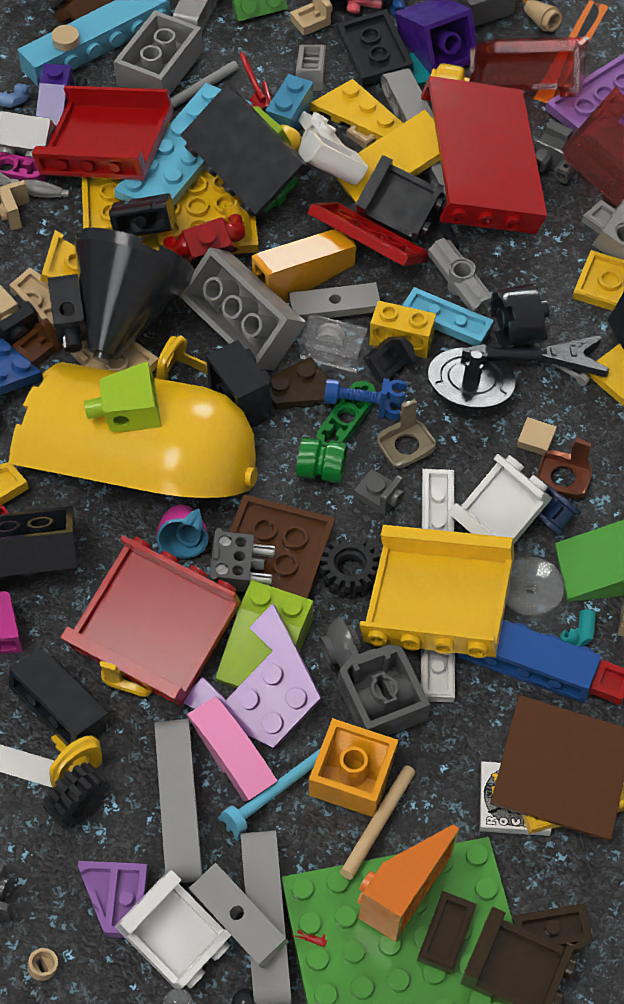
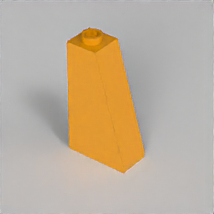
M333 229L254 254L252 256V272L285 303H288L289 293L311 290L354 266L357 247L351 237L346 236L337 229Z

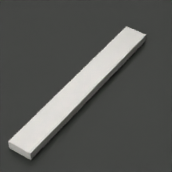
M423 469L422 529L454 532V518L448 514V511L454 505V470ZM421 649L420 685L429 702H454L455 653L440 654L434 650Z

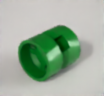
M303 437L298 454L296 476L314 480L320 474L322 480L340 484L345 468L347 444L329 442L324 447L321 439Z

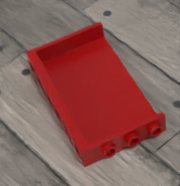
M429 76L422 91L421 100H428L432 103L447 204L440 216V222L537 234L547 217V211L523 90Z

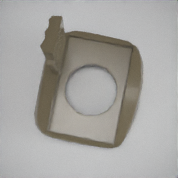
M415 399L403 402L399 412L401 422L386 428L377 437L378 447L389 463L395 468H402L417 462L436 449L435 439L426 426L416 419L417 401ZM411 436L418 441L419 448L414 453L406 455L396 450L395 442L400 437Z

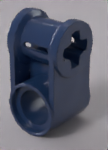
M542 481L548 486L544 492L552 499L540 512L539 518L554 532L562 536L564 527L575 515L579 516L582 511L565 496L559 494L550 485Z

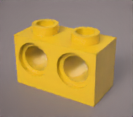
M378 300L370 322L369 345L376 347L387 337L403 336L413 345L416 356L427 358L434 337L436 313Z

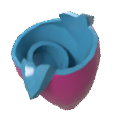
M186 504L173 506L166 511L156 531V541L159 548L157 553L161 554L162 551H166L180 559L199 555L205 550L209 540V534L202 520L200 509L193 510Z

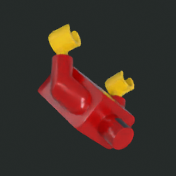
M234 200L235 203L228 207L225 204L222 205L227 221L220 217L185 229L181 232L178 239L174 237L173 230L156 233L158 244L164 245V247L179 254L192 266L200 263L210 247L231 253L238 251L236 242L242 240L245 236L242 220L244 214L238 200Z

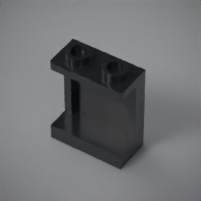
M382 155L356 202V213L417 243L420 236L426 237L433 223L430 221L433 212H439L445 202L446 196L443 195L444 186L438 184L436 187L394 166L393 159Z

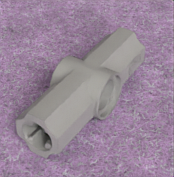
M442 238L435 241L433 246L428 249V256L448 281L447 288L449 292L459 296L470 311L482 316L488 314L491 310L492 294L476 275L474 263L467 258H463L450 240Z

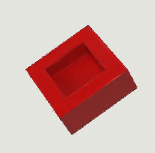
M601 660L589 693L621 705L624 699V668Z

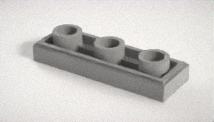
M376 282L289 293L290 307L305 321L374 313L378 300L380 301Z
M217 863L212 865L189 887L194 895L261 968L289 942ZM244 912L241 919L235 920L237 914Z

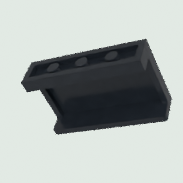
M227 84L180 135L187 142L184 147L194 157L200 156L205 161L203 167L212 176L216 177L218 175L224 181L222 187L231 196L237 195L243 201L240 206L252 217L256 214L264 218L268 214L265 209L298 174L305 176L312 169L235 89Z

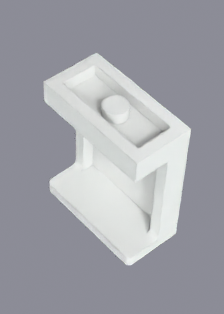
M497 454L494 457V460L497 461L496 465L462 506L455 503L448 511V514L472 534L512 537L514 544L552 498L544 492L548 486L535 475H532L530 479L521 472L524 466L515 458L509 455L505 459Z
M170 870L156 882L114 927L176 990L183 988L185 985L190 989L205 974V971L202 969L204 964L210 958L216 961L230 947L227 940L231 934L222 928L179 884L181 879Z

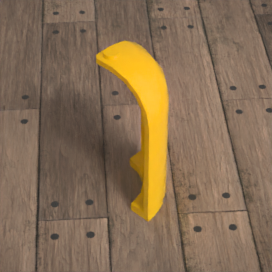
M66 362L57 363L42 374L43 381L40 386H33L23 404L27 411L22 425L16 424L9 455V464L179 497L219 498L242 494L249 491L255 485L258 477V471L255 468L254 433L244 412L227 395L203 386L154 378L162 427L112 432L104 416L88 420L84 409V401L101 397L99 381L101 378L114 374L117 371Z

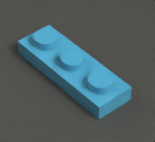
M415 287L402 305L436 313L435 330L473 346L482 345L494 325V320Z

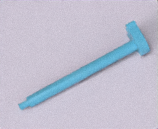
M320 749L240 809L231 805L221 812L218 819L226 823V830L233 832L237 842L241 839L240 833H245L247 830L245 819L312 770Z

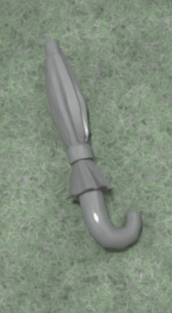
M0 172V187L20 181L19 179H10ZM24 180L27 185L28 195L44 198L69 197V190L49 182Z

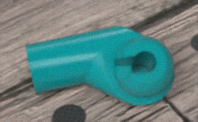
M588 609L581 610L578 628H571L570 632L565 629L561 633L560 639L575 646H585L592 642L595 633L596 613Z

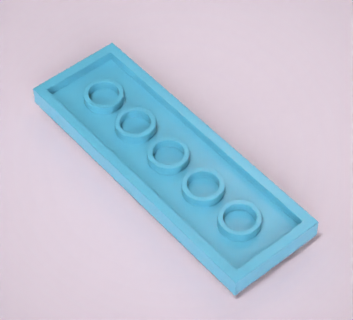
M205 83L167 127L145 180L123 179L114 189L116 198L129 202L130 199L170 193L173 206L178 202L205 169L203 167L205 161L200 156L194 157L184 147L187 142L180 135L222 89Z

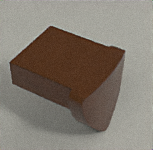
M47 318L40 320L28 334L12 345L16 351L28 359L35 367L62 349L61 344L58 343L55 329Z

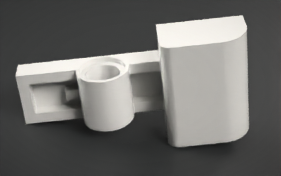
M303 111L298 119L305 129L298 150L303 160L352 185L358 184L369 168L356 151L344 146L335 134L336 129L327 124V118L317 112L311 115Z

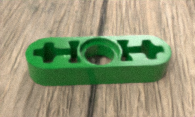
M357 381L349 387L356 390L376 391L374 386L367 381ZM340 399L317 431V439H321L325 447L328 444L325 442V438L331 439L336 429V441L331 440L330 442L347 444L375 403L359 401L357 407L355 400ZM343 413H350L355 419L352 422L344 423L338 419V416Z

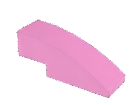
M216 696L186 714L222 773L225 772L243 802L252 799L277 782V779L251 740Z

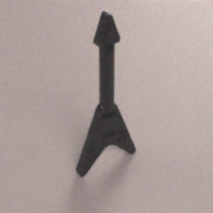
M600 336L546 346L541 349L486 347V345L482 344L463 348L462 357L469 359L472 351L481 352L482 362H487V359L533 360L602 377H607L609 374L608 367L585 355L600 345Z

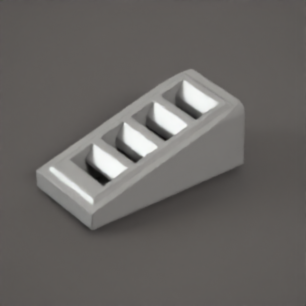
M299 45L296 76L312 81L313 91L323 90L326 45Z

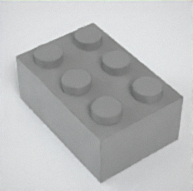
M154 10L114 60L117 86L123 88L168 89L170 95L203 52L201 27Z

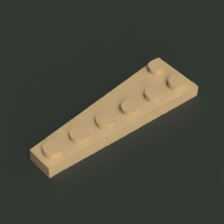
M28 268L9 284L11 293L14 296L19 295L24 302L29 301L33 305L38 321L47 318L54 327L48 283L40 281L41 275L32 268ZM87 340L82 341V350L70 353L83 366L117 372L147 361L151 372H153L157 368L159 359L137 342H134L117 360L111 359L110 363L94 359V353L88 349Z

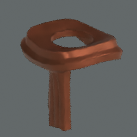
M578 437L571 446V454L556 450L546 451L541 458L536 477L566 498L576 499L584 497L592 476V468L587 461L591 443ZM558 468H567L574 473L575 481L568 487L555 485L551 480L552 472Z

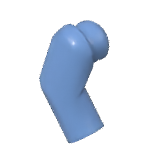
M18 83L14 86L13 93L0 92V106L13 108L27 102L30 96L28 94L29 87L26 84Z

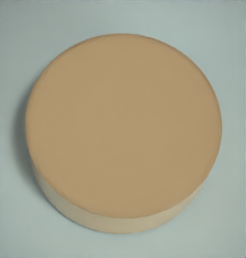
M71 25L56 27L52 32L54 47L61 51L75 49L80 42L78 30Z

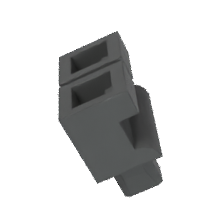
M550 120L541 139H537L534 151L538 171L544 172L547 167L553 169L555 179L563 184H566L571 178L578 180L594 161L598 141L577 131L572 135L573 129Z

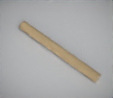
M403 766L340 870V874L344 878L351 880L355 876L414 777L415 770L412 767Z

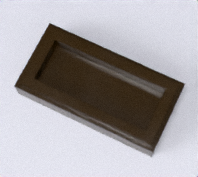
M442 891L417 961L452 975L477 904Z

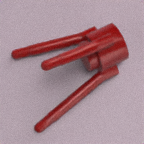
M241 52L239 54L256 92L250 97L249 101L252 102L253 107L258 106L265 112L272 101L267 82H262L263 94L245 53Z

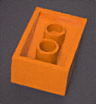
M453 824L383 862L376 873L370 871L359 888L362 893L357 900V903L360 904L358 918L396 942L451 858L460 828Z

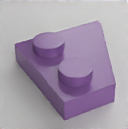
M78 861L80 874L105 937L125 938L114 926L146 894L148 865Z

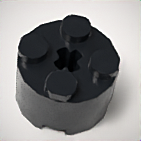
M536 283L503 288L492 293L490 302L491 317H497L500 330L494 332L502 348L518 347L547 340L548 334L545 318L549 317L550 310L547 300H541Z

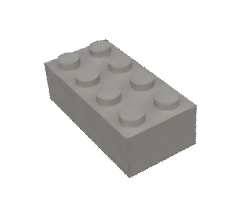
M212 247L208 249L196 267L190 284L179 295L229 344L239 340L245 349L249 348L254 354L257 366L260 369L275 370L307 323L231 252Z

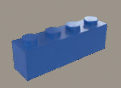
M503 620L496 658H474L468 654L458 653V658L585 703L601 655L594 653L588 647L575 646L563 642L555 635H544L531 630L524 624H513Z

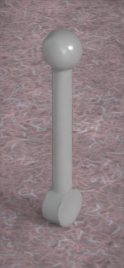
M554 365L574 377L581 386H586L590 381L589 377L584 373L579 374L570 368Z

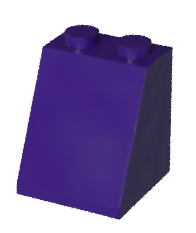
M426 0L395 12L398 33L403 43L416 56L430 75L432 69H437L441 63L463 67L480 60L471 8L453 0Z

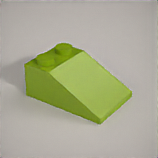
M251 580L239 606L215 681L237 689L272 652L250 629L251 625L272 603L276 605L300 652L313 621V600Z

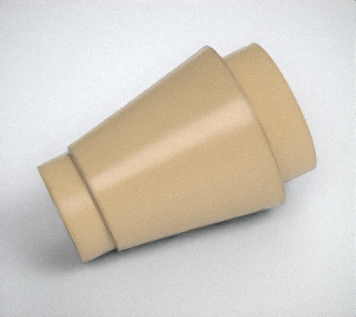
M528 0L524 6V12L542 31L553 32L562 22V14L555 6L537 0Z

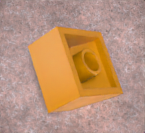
M332 718L309 777V796L373 817L380 805L387 785L398 740Z

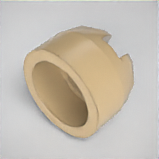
M47 948L33 951L27 965L29 975L34 980L40 982L49 980L56 973L58 958L52 950ZM39 959L41 960V964L45 970L44 973L40 971L36 963V961Z

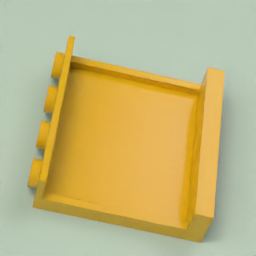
M383 525L381 531L383 548L366 621H360L363 641L378 647L395 645L412 651L426 649L434 650L440 654L460 653L468 654L474 658H496L515 556L513 538Z

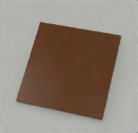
M519 695L490 804L610 842L624 782V727Z

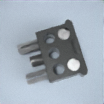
M217 528L214 535L209 579L216 583L219 580H223L235 587L236 591L241 592L247 591L251 580L270 586L273 579L271 574L250 572V569L263 570L265 559L252 558V555L274 557L275 547L253 544L254 535L224 532L221 528Z

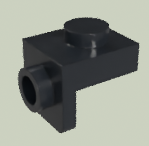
M19 295L12 297L18 303L19 310L0 321V338L4 339L11 346L28 334L36 324L35 317L37 313L35 308L29 301L24 302Z
M403 336L387 337L363 357L377 382H383V378L389 379L404 365H414L418 361L414 354L413 345Z

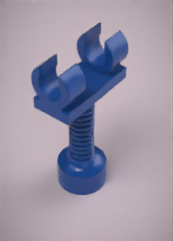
M383 378L382 390L377 393V391L371 392L370 390L343 388L339 380L327 379L324 403L336 404L342 398L379 404L378 418L386 416L390 420H399V412L401 410L395 411L390 408L396 407L401 409L406 393H395L393 390L406 391L407 384L402 380H392L389 382V379Z

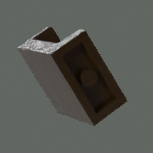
M492 906L460 984L503 1004H560L564 992L558 990L562 977L569 980L577 962V959L571 956L575 945L568 942L566 947H562L503 920L506 912Z

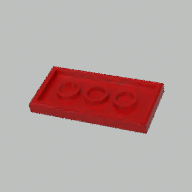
M338 202L311 204L307 213L403 266L426 263L429 258L427 250Z

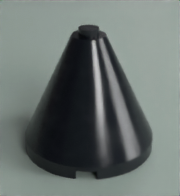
M94 227L84 228L81 233L78 232L74 246L88 349L94 353V359L104 363H110L111 359L117 360L190 284L194 273L193 266L186 259L161 245L157 251L142 244L143 238L121 231Z

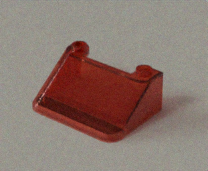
M589 37L482 40L470 48L469 51L470 82L520 90L558 89L560 97H574L576 92L582 90Z
M615 86L566 142L563 154L568 163L618 206L624 199V126L618 122L624 115V95Z

